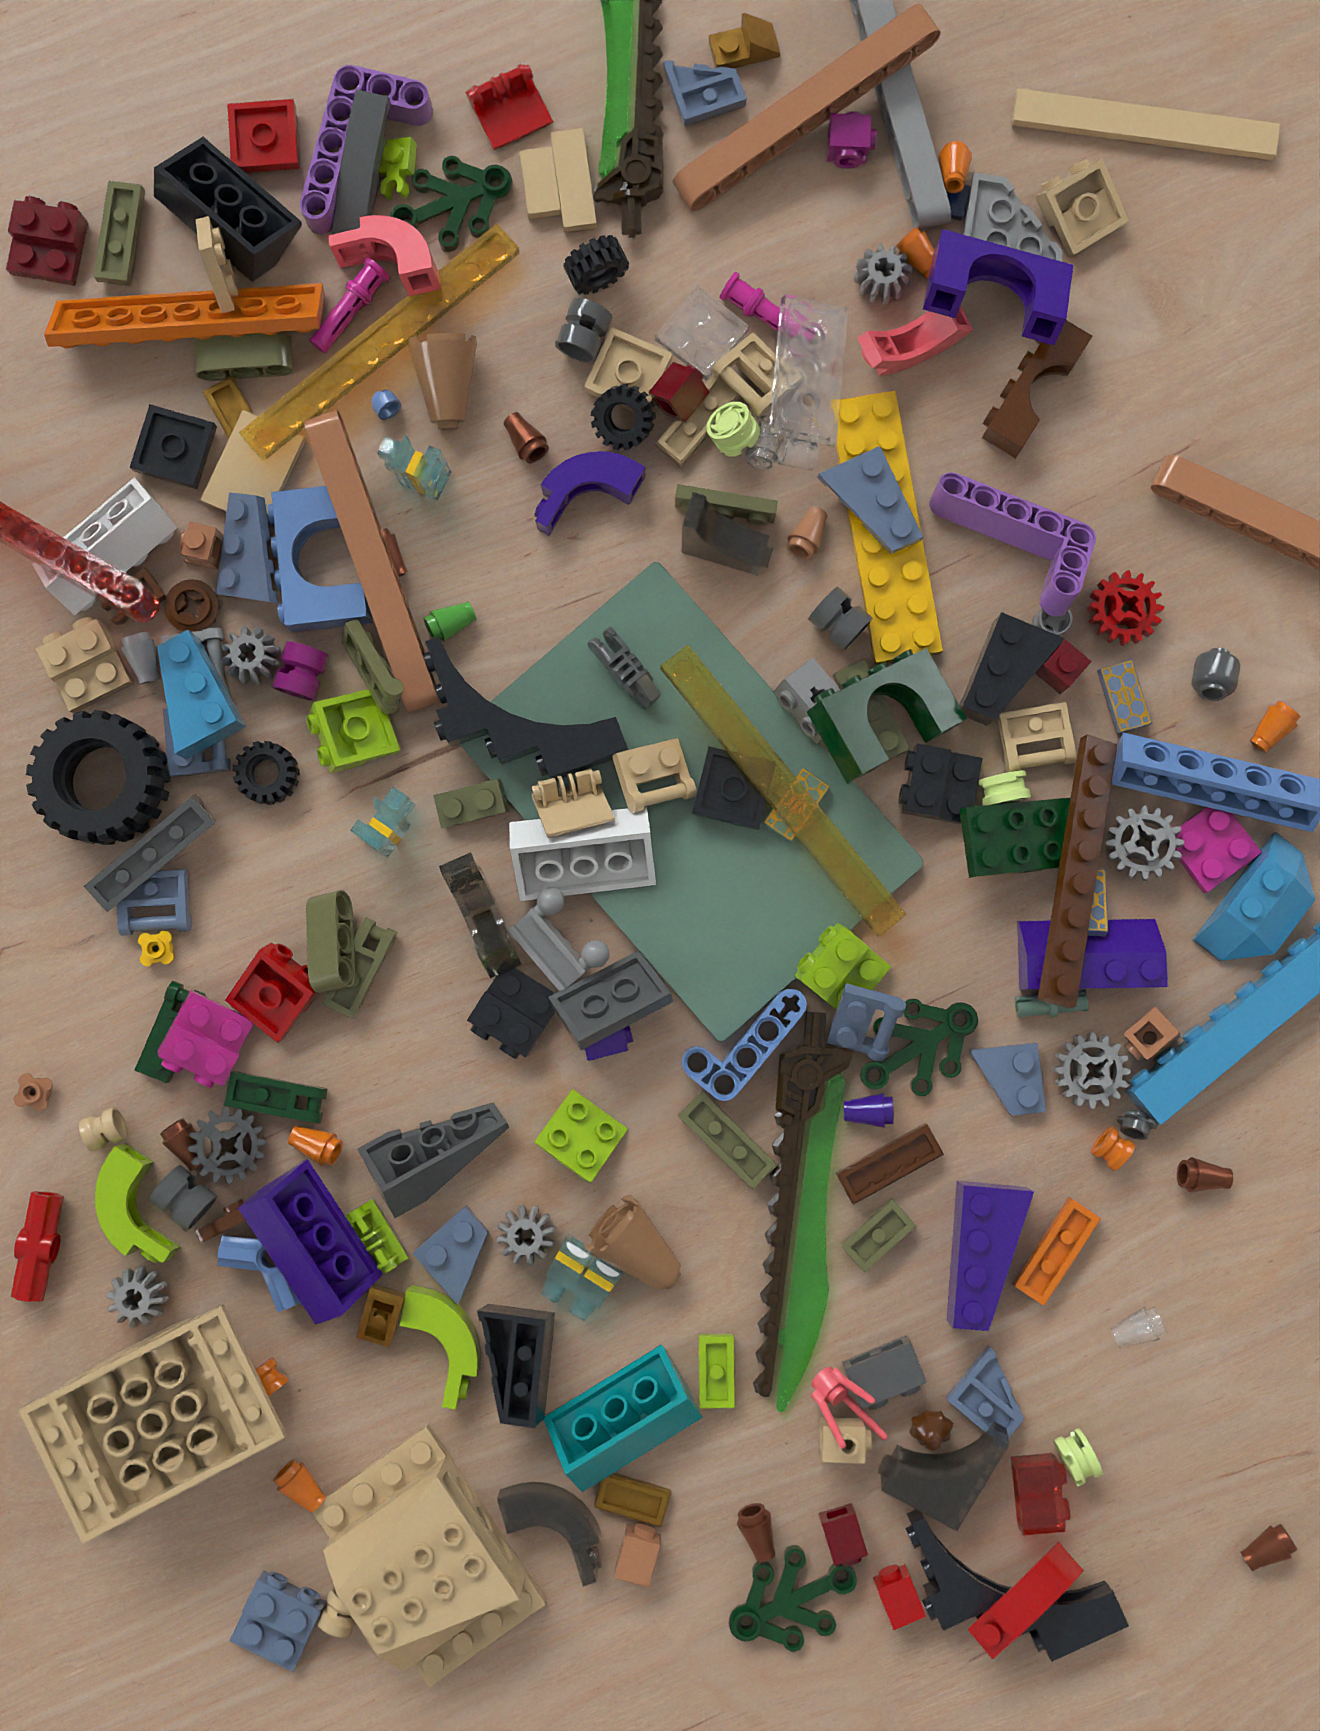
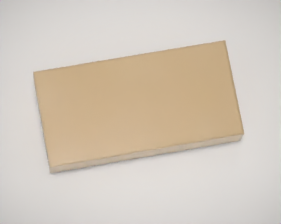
M552 146L520 150L529 219L561 215Z

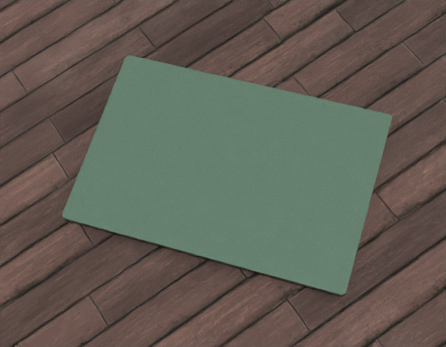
M653 562L495 697L491 703L511 714L535 722L556 725L590 724L616 717L628 750L678 738L690 778L694 780L697 791L709 746L776 762L759 830L692 814L696 797L686 800L680 797L647 806L656 885L590 893L717 1040L724 1041L796 978L794 975L798 971L796 968L797 964L805 954L813 953L820 944L818 942L820 935L827 927L831 925L834 927L836 923H839L848 930H851L923 866L924 862L920 855L854 781L849 784L846 783L832 756L820 743L816 744L811 737L802 731L800 724L792 714L780 705L770 686L659 562ZM610 626L629 647L630 652L643 664V668L647 669L654 679L653 684L661 694L658 700L648 708H644L634 696L630 697L623 690V686L618 684L610 674L609 669L604 667L587 645V642L594 637L598 638L614 655L615 653L604 640V635L602 634ZM489 734L460 744L490 780L501 779L505 797L525 820L540 819L531 797V786L537 785V781L550 779L549 774L541 775L535 757L541 755L540 751L502 765L498 757L492 759L490 757L484 740L490 737ZM610 760L592 767V771L599 770L602 780L600 785L611 810L628 808L614 761ZM804 767L831 787L790 843L765 826L763 822L798 772ZM573 774L574 783H576L575 774ZM672 776L637 785V789L640 793H645L676 785V780ZM567 777L562 778L564 786L568 785Z

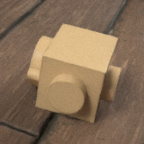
M820 1417L819 1454L822 1463H865V1452H871L872 1438L871 1430L866 1429L861 1418H834L846 1443V1447L842 1449L834 1438L825 1417Z

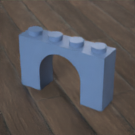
M320 486L271 492L272 504H268L267 510L271 525H275L276 537H271V548L273 556L278 557L279 570L274 571V578L277 590H281L283 603H278V615L281 624L285 623V626L292 633L345 627L346 622L356 619L359 620L361 625L371 624L372 615L361 583L328 587L316 586L305 581L299 570V555L305 542L312 535L322 530L341 528L327 487Z

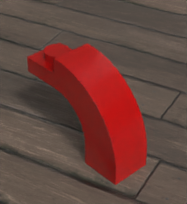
M1058 1542L967 1630L993 1660L1030 1627L1078 1579L1084 1570Z

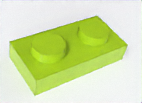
M698 1334L699 1408H735L734 1335Z

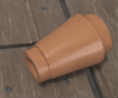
M809 507L808 511L787 537L789 542L787 549L793 555L802 559H810L813 554L818 552L828 516L827 513L819 507Z

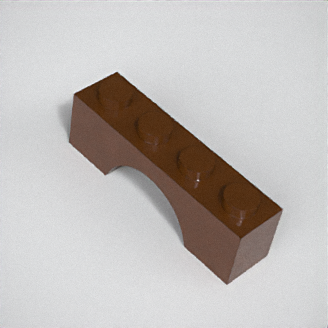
M1066 320L1055 345L1035 340L1040 345L1034 354L1030 351H1027L1017 368L1022 371L1018 380L1014 381L1010 378L1000 395L1001 398L1005 399L999 409L993 406L982 423L988 427L982 438L1016 459L1040 421L1031 405V385L1036 380L1048 375L1068 376L1093 336Z

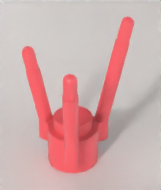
M824 1368L815 1376L811 1384L815 1391L811 1394V1397L819 1405L840 1448L844 1449L846 1443L826 1404L829 1402L832 1405H837L844 1401L882 1440L887 1439V1434L848 1395L846 1387L870 1404L875 1403L874 1397L846 1378L838 1368Z

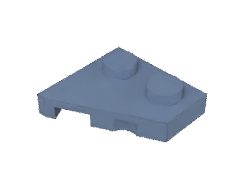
M670 60L663 62V70L684 126L746 106L747 98L736 69L725 67L714 69L702 64H694V68L674 66V61Z
M1038 1043L969 1050L970 1056L978 1064L986 1077L985 1079L991 1088L995 1090L1000 1098V1102L1009 1115L1046 1112Z
M467 1205L413 1252V1255L456 1304L463 1297L489 1232Z
M987 1345L947 1394L946 1399L1000 1446H1003L1023 1422L1024 1417L1013 1397L1012 1390L999 1365L995 1351Z

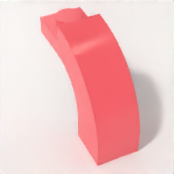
M382 215L360 217V228L328 235L329 247L340 268L364 263L363 261L366 258H370L373 261H391L398 265V273L408 296L441 289L439 271L427 242L415 227L401 219Z
M960 306L956 318L928 311L902 327L889 331L867 330L857 339L862 347L861 353L864 360L872 368L876 369L879 376L903 371L934 357L974 330Z

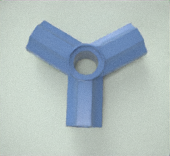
M222 1235L217 1255L218 1266L261 1271L277 1312L301 1303L277 1266L269 1264L266 1260V1250L259 1239Z

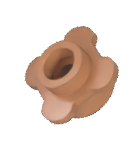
M29 1073L22 1074L18 1079L20 1084L18 1094L13 1098L15 1105L18 1107L30 1106L35 1111L45 1110L48 1106L47 1101L51 1096L52 1081L46 1077L33 1078ZM32 1089L36 1091L34 1096L30 1093Z

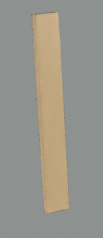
M1017 88L1015 93L1011 126L1273 161L1277 155L1280 123Z

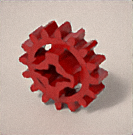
M1126 570L1121 578L1114 572L1108 577V581L1102 579L1097 584L1099 590H1093L1090 593L1089 597L1096 602L1090 603L1087 606V611L1095 612V616L1089 620V623L1099 624L1100 627L1096 632L1097 635L1104 632L1108 633V643L1119 638L1120 645L1125 646L1131 638L1133 643L1137 644L1142 641V635L1149 637L1154 633L1151 626L1156 627L1161 623L1162 620L1155 614L1164 610L1163 605L1156 604V600L1162 596V593H1153L1151 591L1155 584L1154 581L1147 584L1142 582L1144 574L1140 573L1133 579L1131 578L1130 570ZM1122 587L1130 588L1134 591H1125ZM1104 603L1107 605V616L1104 609ZM1125 603L1130 607L1126 613L1121 610ZM1116 625H1126L1129 629H1122Z

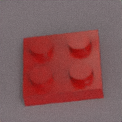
M294 99L227 104L230 159L245 173L300 169L297 111Z

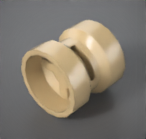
M116 1107L103 1111L99 1117L89 1116L79 1121L82 1141L91 1152L104 1148L107 1142L117 1143L127 1138L124 1118Z
M333 1586L327 1598L329 1605L327 1609L322 1611L318 1626L332 1636L346 1638L351 1635L355 1622L336 1594Z

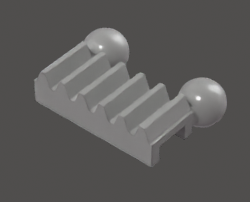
M546 888L539 893L537 905L531 908L508 931L554 986L561 991L572 985L589 968H598L605 965L609 959V949L604 942L592 940L583 947L582 957L580 958L579 952L571 948L569 940L564 939L562 932L554 928L552 920L545 917L546 914L555 915L559 913L565 903L561 891L556 888Z

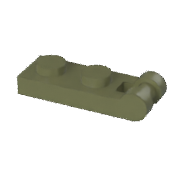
M359 620L346 622L342 637V644L379 709L385 714H394L399 708L400 697L404 688L403 683L391 677L387 661L384 657L378 655L370 632L363 629Z
M366 917L354 938L355 981L353 985L327 992L322 1004L355 1019L388 951L395 942L398 932L390 928L384 930L376 926V921ZM369 938L379 942L375 951L364 947Z

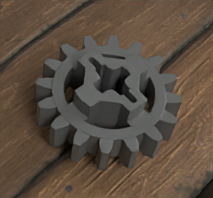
M222 1107L221 1116L217 1117L213 1111H209L208 1117L210 1121L205 1123L202 1120H197L196 1123L201 1130L199 1133L190 1132L189 1136L196 1140V1144L188 1146L187 1150L197 1153V1156L191 1160L192 1165L202 1163L203 1167L199 1172L201 1176L212 1172V1182L217 1183L220 1176H224L226 1183L232 1184L233 1175L237 1174L244 1180L246 1179L244 1172L246 1168L253 1171L258 1169L253 1160L254 1158H264V1154L257 1151L258 1146L266 1144V1140L257 1138V1134L263 1130L262 1126H251L255 1117L249 1115L243 1120L241 1119V1109L237 1108L233 1115H229L228 1108ZM222 1122L237 1123L230 1130L219 1131L215 1127V1125ZM246 1133H248L250 1138V1150L248 1154L245 1151H243L242 1139L246 1136ZM205 1136L211 1140V1152L207 1155V1158L203 1152ZM233 1136L232 1145L235 1147L234 1151L230 1153L225 1150L222 1154L219 1153L222 1148L218 1143L220 1139L225 1138L229 1140ZM235 1160L239 1163V1165L228 1169L218 1168V1165L220 1166L223 1161Z

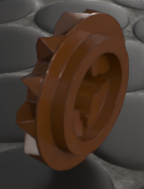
M196 579L183 580L169 590L164 603L165 615L168 621L180 631H202L211 623L216 622L215 617L218 610H220L217 599L218 595L203 581ZM187 595L196 603L202 602L197 607L198 617L189 611L184 613L185 609L189 607Z

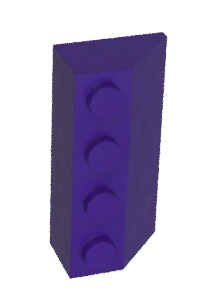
M1155 919L1108 920V933L1105 937L1087 935L1079 989L1168 987L1167 952ZM1017 921L1019 990L1040 988L1050 921Z
M308 1159L262 1187L238 1207L315 1325L342 1316L383 1275L382 1271L376 1267L378 1265L366 1250L365 1245Z

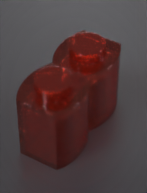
M1053 1453L1011 1456L1016 1519L1022 1535L1065 1532V1521L1070 1520L1071 1516L1067 1498H1062V1485L1067 1484L1064 1463H1059Z

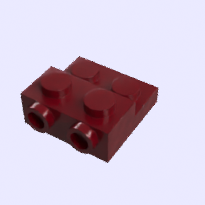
M26 196L24 201L14 200L7 231L12 236L6 270L10 275L76 286L88 221L75 205L68 202L60 201L57 207L46 205L43 200L34 196Z

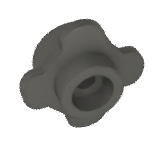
M1139 1110L1126 1111L1124 1116H1118L1117 1122L1121 1124V1132L1137 1140L1148 1139L1150 1130L1157 1129L1158 1127L1156 1121L1151 1120L1148 1114Z

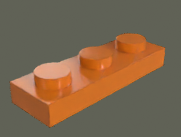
M1068 1197L1012 1284L1044 1306L1101 1218L1074 1199Z

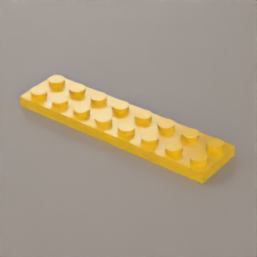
M896 391L829 401L828 408L838 464L880 446L921 531ZM847 508L864 609L873 618L868 625L874 665L883 662H894L893 659L910 649L914 654L927 648L930 655L941 654L943 649L923 539L890 554L863 526V522Z

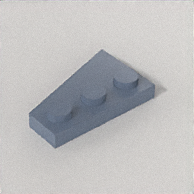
M880 446L818 474L817 478L839 497L838 500L863 522V526L890 554L922 541L923 535Z
M229 492L216 594L278 603L277 591H272L270 574L274 573L273 561L268 560L266 542L269 540L270 535L264 497Z

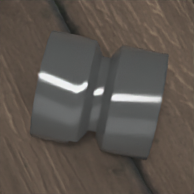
M574 298L565 316L568 324L561 326L555 346L559 351L572 359L593 363L602 345L599 337L606 335L612 315L606 308L596 302L584 298Z
M837 586L815 608L808 620L821 632L828 630L830 632L829 639L844 651L864 631L873 618L860 606H851L852 598Z
M178 1165L159 1183L150 1195L149 1201L163 1213L171 1211V1219L187 1232L211 1208L217 1199V1195L204 1184L196 1186L194 1184L195 1177L183 1166Z

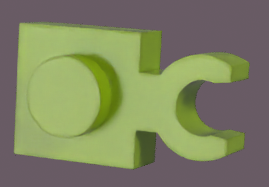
M411 137L386 140L379 173L384 177L381 183V193L388 200H392V193L396 187L397 193L401 197H408L409 185L405 179L406 176L414 175L417 143Z

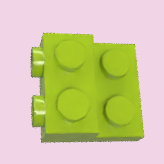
M368 689L314 702L309 710L310 714L306 715L308 730L311 735L317 734L321 745L317 747L318 760L322 767L328 766L330 774L363 766L367 761L394 755L400 751L388 714L383 713L379 709Z
M836 923L834 927L831 925L823 931L818 939L820 944L813 953L809 952L802 957L796 968L798 971L794 976L836 1010L845 983L873 990L892 966L872 951L867 944L844 925Z

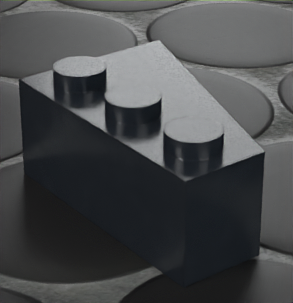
M1001 612L992 623L959 704L966 718L988 726L997 718L1065 638Z
M487 1304L477 1310L479 1322H482L486 1342L484 1348L491 1366L493 1376L491 1377L500 1424L536 1428L545 1419L555 1312Z

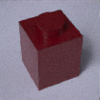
M672 362L648 393L664 415L686 423L710 391L703 383L704 377L697 368L692 365L686 367Z
M1065 639L1037 670L1036 674L1061 694L1075 682L1092 661Z
M852 1503L819 1513L834 1566L839 1564L844 1567L852 1566L859 1563L862 1557L868 1556Z

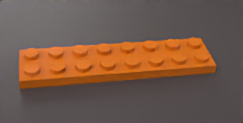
M323 283L238 288V296L233 297L235 310L221 313L213 290L58 300L48 322L44 337L48 347L60 346L69 349L86 344H94L96 346H106L116 342L139 344L146 340L172 342L179 338L191 337L204 340L212 336L229 335L231 337H241L251 333L274 335L281 331L307 333L320 328L325 292Z

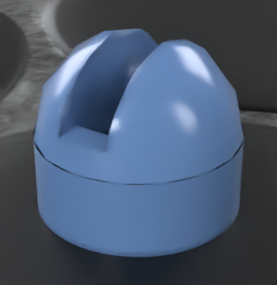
M390 390L376 391L372 396V408L382 420L393 417L401 408V402Z

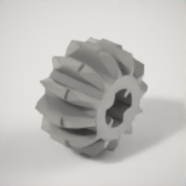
M881 243L877 245L876 252L868 248L864 252V259L860 258L856 263L855 268L858 272L855 273L854 282L861 284L859 288L860 295L871 294L869 298L871 303L877 297H881L884 305L889 302L890 296L898 300L902 295V290H906L909 287L910 280L908 276H910L912 268L911 265L905 264L907 259L906 253L895 255V245L889 251H885Z
M242 627L241 637H238L235 633H230L229 637L234 642L232 645H222V649L229 653L221 659L224 665L230 666L227 673L231 677L238 676L239 682L242 684H246L251 678L253 683L258 685L261 683V674L269 679L272 678L273 674L268 670L270 666H280V662L272 658L281 653L278 646H273L275 638L271 634L264 636V631L259 627H256L252 633L247 627ZM250 650L256 656L253 661H250L246 655Z
M524 1204L519 1205V1218L513 1211L508 1210L505 1216L510 1223L499 1222L498 1229L508 1234L498 1236L496 1239L497 1243L509 1244L502 1251L504 1256L509 1255L512 1251L516 1252L513 1260L515 1264H519L522 1255H526L528 1265H533L535 1259L534 1252L543 1260L546 1258L547 1253L542 1246L553 1248L555 1244L554 1240L546 1236L555 1233L556 1227H544V1224L550 1219V1215L546 1213L538 1219L536 1215L539 1207L536 1205L533 1206L530 1215H527ZM522 1228L526 1231L531 1228L534 1231L531 1239L535 1240L532 1242L529 1239L520 1240L519 1235L521 1231L518 1229Z
M145 1266L138 1267L135 1272L128 1268L122 1271V1278L116 1277L111 1281L115 1290L107 1292L105 1297L115 1301L113 1305L108 1307V1311H119L117 1323H122L128 1319L130 1328L137 1327L140 1321L143 1325L147 1326L153 1322V1316L159 1317L164 1313L160 1304L166 1303L169 1300V1296L160 1293V1290L167 1287V1282L163 1281L159 1284L155 1282L159 1274L158 1271H153L147 1275ZM140 1292L143 1299L136 1302L133 1295Z

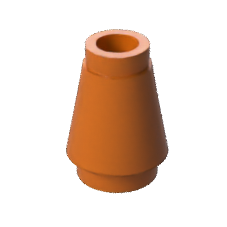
M952 141L943 147L939 153L938 160L946 191L958 193L964 188L972 154L965 143Z
M915 227L898 242L896 247L900 251L899 255L906 253V262L928 279L935 250L925 231L921 233Z
M1277 701L1274 706L1269 705L1250 742L1262 752L1267 753L1270 748L1298 726L1296 722L1299 720L1300 715L1281 701Z
M296 1125L289 1135L288 1145L293 1146L320 1166L325 1164L332 1166L341 1153L343 1141L338 1139L334 1133Z
M295 1459L290 1460L284 1465L273 1480L278 1485L277 1491L307 1509L310 1513L314 1512L326 1498L304 1463H298Z

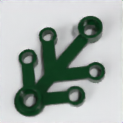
M448 156L442 162L445 177L449 180H457L463 177L475 183L462 187L435 177L426 169H418L412 175V183L415 190L419 193H427L431 190L444 195V197L416 209L407 204L397 205L392 209L390 217L410 220V225L417 229L418 224L452 210L445 228L438 234V239L443 250L454 251L459 246L458 232L470 202L480 197L482 199L477 214L473 215L469 220V229L476 238H484L488 235L490 230L488 220L496 200L507 196L512 189V177L506 168L493 164L482 170L461 162L456 156ZM452 164L458 166L455 171L447 170L448 166ZM422 177L428 179L423 185L417 183L418 179ZM495 180L502 182L498 187L490 185ZM481 222L485 224L481 230L473 228L476 223ZM446 236L454 237L451 243L443 241Z
M907 999L904 1001L906 1008L903 1015L906 1018L917 1019L924 1017L942 1023L930 1031L896 1023L891 1036L913 1042L881 1063L876 1061L866 1063L860 1071L862 1083L870 1089H881L888 1083L890 1073L921 1054L917 1076L911 1080L910 1088L918 1096L928 1095L932 1091L933 1086L931 1075L938 1042L949 1035L947 1057L940 1061L939 1070L942 1075L949 1078L958 1076L961 1072L959 1060L964 1036L973 1033L978 1025L977 1012L967 1003L957 1002L950 1005L947 1009L922 1004L917 999ZM911 1002L918 1005V1012L913 1016L907 1012V1005ZM958 1013L964 1014L966 1018L962 1026H958L954 1022V1017ZM883 1017L876 1019L873 1023V1031L876 1035L878 1024L882 1021ZM952 1060L956 1065V1069L953 1073L948 1074L944 1069V1065L947 1061ZM876 1068L880 1073V1077L877 1081L872 1082L868 1079V1072ZM920 1079H924L927 1082V1088L924 1092H918L915 1087L916 1082Z
M790 1545L784 1551L785 1566L773 1601L760 1606L765 1587L772 1582L774 1572L772 1565L768 1561H757L753 1565V1582L746 1602L736 1606L729 1616L730 1631L737 1639L752 1641L761 1636L783 1644L791 1652L799 1651L804 1645L802 1630L794 1625L783 1629L767 1622L777 1616L816 1629L817 1633L822 1636H829L834 1633L836 1622L831 1612L821 1610L816 1613L800 1607V1605L831 1590L841 1595L849 1594L855 1589L857 1584L855 1570L853 1566L844 1567L841 1564L834 1566L833 1563L827 1575L792 1591L798 1571L805 1565L806 1558L800 1546ZM791 1553H799L801 1559L796 1563L790 1562L788 1557ZM760 1568L769 1570V1575L765 1578L758 1577L756 1573ZM845 1570L848 1575L844 1580H838L835 1578L837 1571ZM744 1616H749L753 1621L749 1626H743L740 1623V1619ZM823 1618H828L831 1620V1624L827 1628H822L818 1625L819 1621ZM790 1634H797L800 1638L796 1643H789L787 1637Z

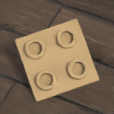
M589 768L576 772V783H574L572 774L569 773L567 774L568 785L565 786L561 776H557L558 787L555 778L537 781V785L531 786V797L547 838L615 821V817L600 785L602 780L599 770L592 771Z

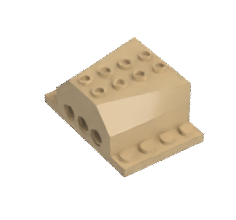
M224 1304L199 1317L195 1315L172 1324L68 1380L55 1391L18 1410L82 1544L284 1439L287 1435Z
M429 1424L329 1493L323 1503L312 1512L330 1538L323 1552L336 1594L376 1654L403 1672L414 1665L429 1688L546 1605L547 1599Z

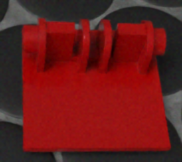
M519 64L517 68L506 73L502 72L496 78L493 76L490 78L491 80L479 86L474 85L472 89L465 92L493 150L553 123L532 80L534 77L529 65Z

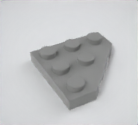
M973 173L963 235L1062 262V249L1056 241L1052 242L1042 229L1043 224L1027 204L1023 205L1014 193L1015 188L1006 177Z

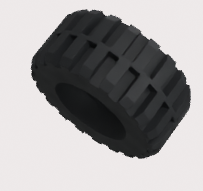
M94 710L92 714L86 711L76 712L73 714V720L63 717L55 722L57 729L54 731L46 729L40 737L44 741L40 747L33 746L30 755L35 756L33 765L27 764L26 775L32 777V783H28L26 787L28 795L36 797V801L32 803L34 810L37 814L45 816L43 822L50 828L58 830L59 834L82 842L114 845L116 841L126 842L134 839L133 833H144L150 828V825L147 823L150 818L158 819L162 810L157 807L161 800L167 802L170 793L164 790V783L171 782V777L169 776V771L164 769V765L168 763L165 753L158 749L160 744L154 736L146 733L144 728L115 713L112 715L106 711ZM102 747H109L119 752L123 758L126 767L125 784L120 795L110 805L99 810H90L83 807L76 798L73 788L74 773L80 761L87 754Z

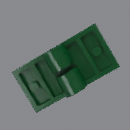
M1071 797L959 809L969 878L1009 873L1019 874L1059 868Z

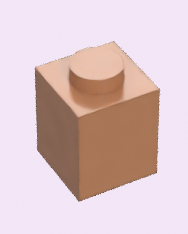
M641 1523L635 1524V1527L627 1524L615 1565L614 1578L649 1588L660 1548V1534L655 1533L654 1528Z

